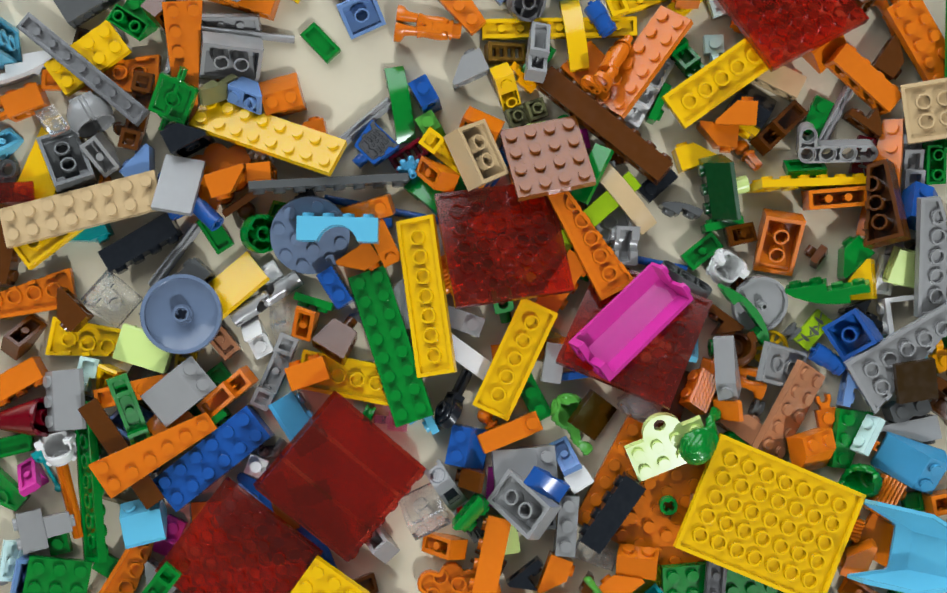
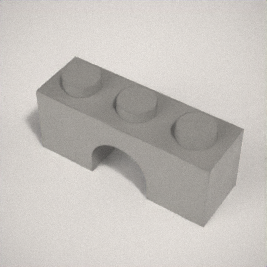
M565 493L561 501L557 502L562 508L557 513V529L554 534L553 548L555 556L575 557L580 498L578 494Z

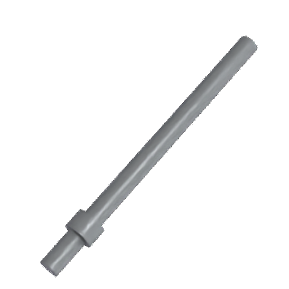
M201 26V34L202 31L259 37L265 41L295 42V36Z

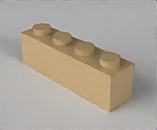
M780 61L751 83L792 102L798 97L807 77L802 75L803 73L800 70L790 69Z

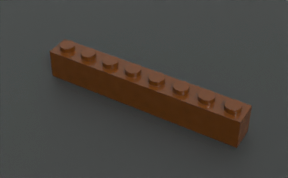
M551 66L547 70L544 82L536 83L538 91L569 116L575 115L580 125L656 186L671 170L673 162L668 154L660 153L654 143L649 140L645 141L639 131L635 128L630 129L625 125L624 119L620 116L615 117L610 113L611 110L605 104L600 105L596 102V98L590 92L585 93L581 90V86L575 80L570 81L566 78V74L561 69H555Z

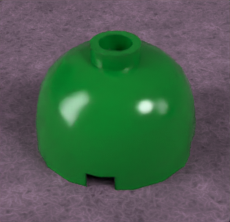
M255 214L248 217L242 223L240 239L248 250L255 253H266L273 250L270 241L273 217L267 214Z

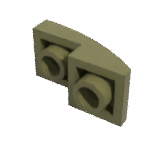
M231 73L219 82L210 80L198 88L200 105H211L228 99V84L238 79L237 76Z
M542 97L503 112L509 129L524 126L549 116Z

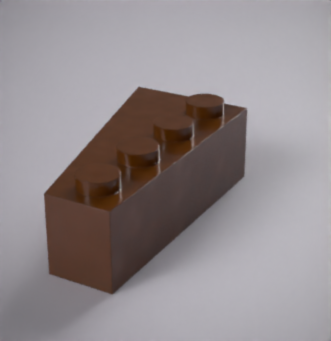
M884 159L867 164L866 221H864L865 239L863 246L875 249L910 240V232L894 163Z

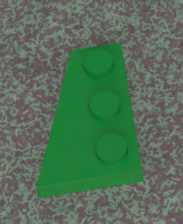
M836 408L835 421L833 423L836 449L827 466L843 469L850 467L856 452L849 448L866 414L874 415L871 411Z
M0 467V505L16 512L21 509L31 495L23 497L19 494L18 483Z

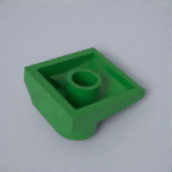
M474 493L452 519L454 530H462L464 533L467 530L471 532L478 522L476 520L480 515L484 516L489 511V502L483 494Z

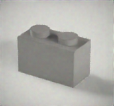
M41 508L15 514L16 519H12L14 531L18 530L20 538L16 539L18 551L23 550V554H28L49 548Z

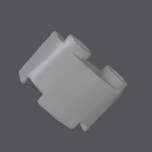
M615 226V228H610L609 240H611V248L616 257L623 265L637 266V244L640 239V227Z

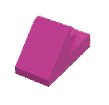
M32 457L17 465L19 494L23 497L35 492L49 482V478L41 464L35 462Z
M169 514L167 517V537L165 540L154 542L153 551L171 559L188 522Z

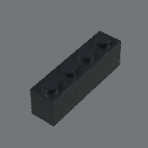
M166 212L98 251L110 273L122 274L128 270V266L139 264L145 260L147 255H154L162 251V247L166 244L172 245L179 241V237L183 233L176 221L170 220Z
M625 471L622 475H617L613 481L614 486L611 491L607 490L601 499L603 502L599 508L595 507L590 514L591 519L587 524L584 523L578 531L580 541L598 554H601L646 490L644 484Z

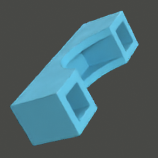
M303 212L302 216H297L296 240L298 242H319L327 230L334 227H344L353 232L358 243L379 244V218H375L374 214H363V217H355V214L344 213L343 217H335L334 213H322V216H314V213Z

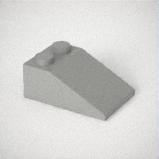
M190 356L140 397L167 428L217 386L195 359Z
M543 444L491 451L494 488L508 469L513 470L526 479L533 467L536 466L550 472L553 477L558 478L555 445Z
M508 469L487 500L527 540H539L562 507L554 500L525 485L523 477Z

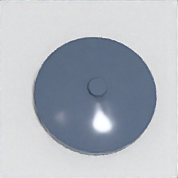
M175 274L156 282L144 296L140 309L141 326L147 338L159 349L173 354H190L205 348L218 334L223 319L222 304L217 292L204 280L188 274Z

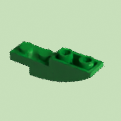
M943 139L922 142V149H925L923 169L926 170L925 184H946L947 148H943Z
M814 277L806 282H801V280L791 281L785 288V293L794 298L820 304L851 303V295L871 292L869 279L864 280V278H856L848 283L837 281L828 286L827 278Z

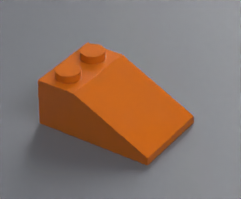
M763 208L753 262L754 271L792 276L806 225L803 214Z

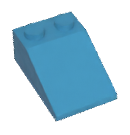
M887 432L870 463L910 488L931 495L947 470V455L945 450Z

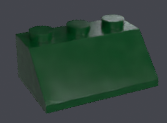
M723 154L698 159L697 172L702 180L700 192L704 196L705 201L702 204L704 214H707L712 220H741L734 162Z

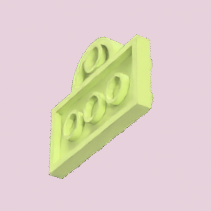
M658 412L645 420L641 429L642 439L624 446L639 482L687 463L680 457V440L693 429L704 427L699 415L680 423L673 414ZM657 420L664 421L663 425L658 428L654 427V423Z

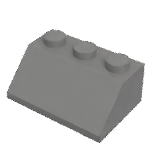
M202 31L199 77L222 80L232 73L237 78L244 76L259 83L264 52L262 38Z
M83 368L45 372L43 386L46 388L44 406L47 408L45 426L48 428V432L86 429V421L78 411L79 408L85 405Z

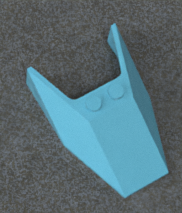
M865 499L864 505L891 521L894 525L888 563L884 569L847 574V578L862 584L903 593H947V522L934 514Z

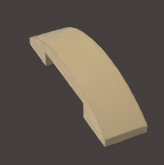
M608 163L599 183L628 216L633 226L640 227V234L643 235L657 222L630 185Z

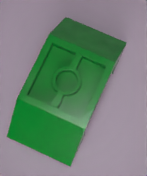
M127 0L123 7L116 3L106 18L108 22L138 41L143 40L158 29V26L146 15L140 6L145 0Z

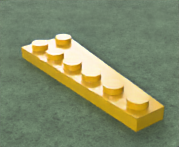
M864 173L852 174V177H846V174H836L834 177H828V174L816 175V178H810V175H800L795 179H791V175L780 176L779 179H773V176L760 177L761 179L752 180V183L749 184L750 191L747 193L771 192L780 190V188L781 191L799 189V187L801 190L816 189L817 186H819V189L866 186V176H864Z
M57 317L52 318L45 355L113 356L121 329L87 323L78 332H67L60 326L61 322Z

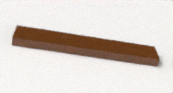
M94 398L78 409L109 455L129 446L97 398ZM149 474L131 485V488L147 510L165 498Z

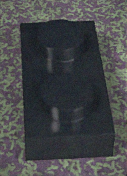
M671 169L657 186L647 179L637 191L649 204L673 183L678 176Z

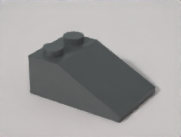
M71 127L36 137L57 194L98 184L88 157L79 147L82 145L80 137Z

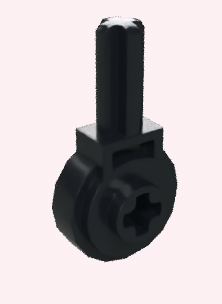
M463 369L452 391L447 392L444 400L435 409V423L443 429L452 427L461 415L462 403L465 399L462 395L472 377V372Z

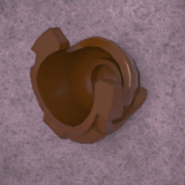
M739 331L720 334V336L734 335L739 367H744L755 358L758 351L756 348L758 340L754 331L746 335Z

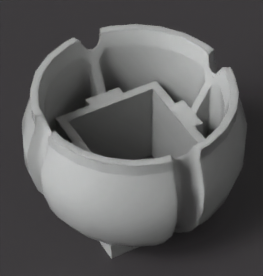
M91 91L68 100L70 104L67 109V121L78 137H92L97 134L98 130L104 132L115 121L110 104L99 95L92 94Z

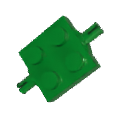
M180 66L177 77L170 76L164 72L159 75L148 110L162 118L159 130L163 131L169 122L183 125L188 123L199 90L185 81L188 71L185 67Z

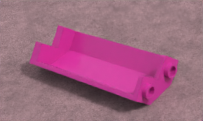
M651 262L568 342L576 355L583 362L586 360L592 365L593 371L603 379L610 382L694 300L690 294V288L685 283L673 281L665 265Z

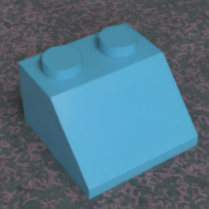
M140 499L120 504L119 519L126 549L166 539L167 508L163 499L148 510Z

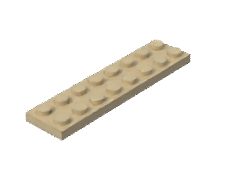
M155 170L1 208L0 220L6 247L14 248L65 235L70 232L155 212L156 210L151 209V204L158 183L157 173Z

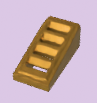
M488 41L484 46V58L487 64H503L506 62L512 64L514 61L518 64H525V44ZM499 49H502V57H500ZM507 49H510V57H508ZM515 49H518V58H515Z

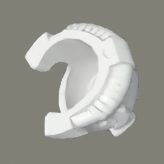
M722 248L715 251V255H713L706 268V274L710 275L714 283H721L726 286H730L738 277L745 279L750 271L747 270L746 262L737 253L730 249Z
M73 431L53 432L48 434L49 436L40 437L34 443L36 451H42L47 461L46 465L50 467H61L68 464L71 460L75 461L77 459L76 434Z

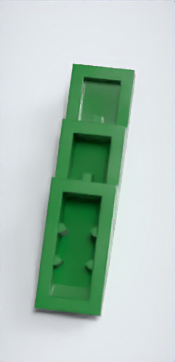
M683 37L670 55V58L688 79L702 69L704 65L701 63V57L688 45V40Z

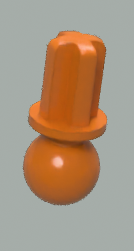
M738 141V146L734 149V152L742 156V162H746L753 171L759 170L763 164L754 154L755 151L753 149L749 150V144L746 141Z
M482 409L478 411V420L481 423L487 424L484 427L485 430L499 426L498 420L492 419L493 414Z

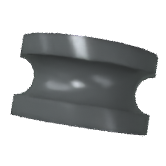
M795 322L791 323L782 332L783 336L786 335L788 337V341L793 340L802 331L800 327H796L797 324Z
M754 398L749 406L748 413H754L755 416L760 417L766 402H759V399Z

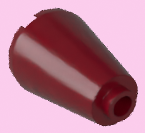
M44 397L0 411V429L37 437L49 436L48 434L51 432H48V428L45 426L47 408L44 406Z

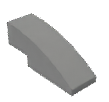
M531 22L524 80L538 83L544 82L550 53L551 24Z

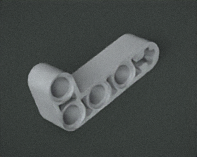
M803 122L797 128L796 153L799 160L803 163L871 162L878 156V149L870 139L818 140L817 131L811 122ZM812 130L809 136L802 135L804 131ZM845 148H851L849 153L842 154ZM804 149H811L807 155L801 154ZM824 149H831L828 154H822Z

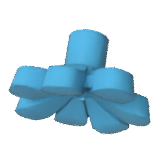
M411 155L408 156V161L405 159L399 161L401 166L397 167L398 173H408L409 177L413 179L417 176L416 168L420 159L414 160V156Z

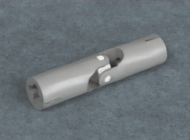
M295 270L291 271L265 290L238 306L229 316L234 324L240 327L304 285V282Z

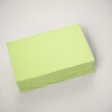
M894 246L882 275V280L894 286L898 285L914 289L915 251Z
M124 323L112 358L164 374L168 372L173 353L156 347L147 338L143 328Z

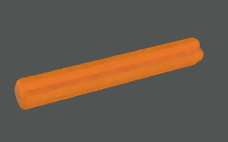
M66 464L56 467L66 511H69V515H74L76 526L72 527V535L74 539L83 537L81 515L69 466Z

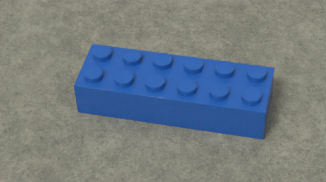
M246 405L154 478L153 481L175 512H178L275 434L253 406Z

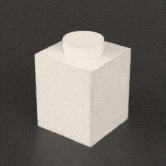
M582 463V469L565 477L562 475L564 481L570 486L567 492L572 491L574 495L594 482Z

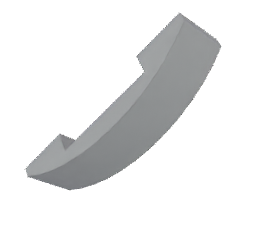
M284 332L280 333L273 349L274 352L260 384L255 389L249 403L250 405L268 412V405L273 403L286 376L284 369L288 368V363L292 362L299 339Z

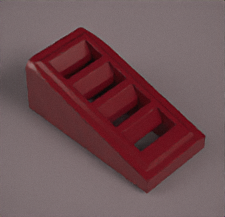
M422 137L416 138L388 158L397 173V167L401 165L396 158L400 157L401 160H406L403 154L406 153L407 156H413L410 150L413 149L417 157H414V160L420 159L421 156L429 157L432 155L418 143ZM418 145H420V147L422 148L423 153L420 152L419 148L417 147Z

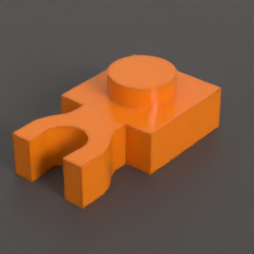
M829 393L824 394V402L820 401V396H815L814 402L819 408L814 410L817 428H832L835 421L836 407H830L831 395Z

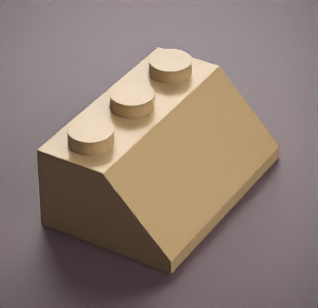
M485 119L459 127L444 136V140L468 191L509 174Z

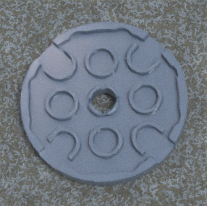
M306 196L292 199L278 210L271 224L270 241L275 255L286 267L302 274H318L330 266L334 267L337 265L335 261L343 257L348 249L350 241L349 229L334 227L327 230L319 242H298L296 240L297 216H302L303 212L314 213V216H322V213H334L335 217H343V212L334 203L322 197Z

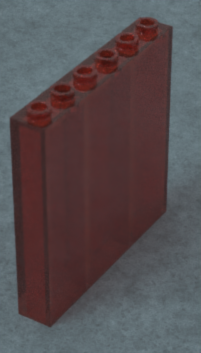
M334 390L253 485L258 492L348 563L358 555L361 546L372 538V533L376 528L384 524L386 516L397 508L401 498L409 494L411 486L423 477L426 468Z

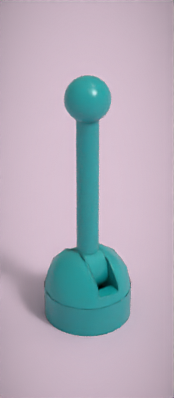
M42 451L31 453L30 455L35 462L43 463L55 485V491L61 492V486L50 467L46 465Z

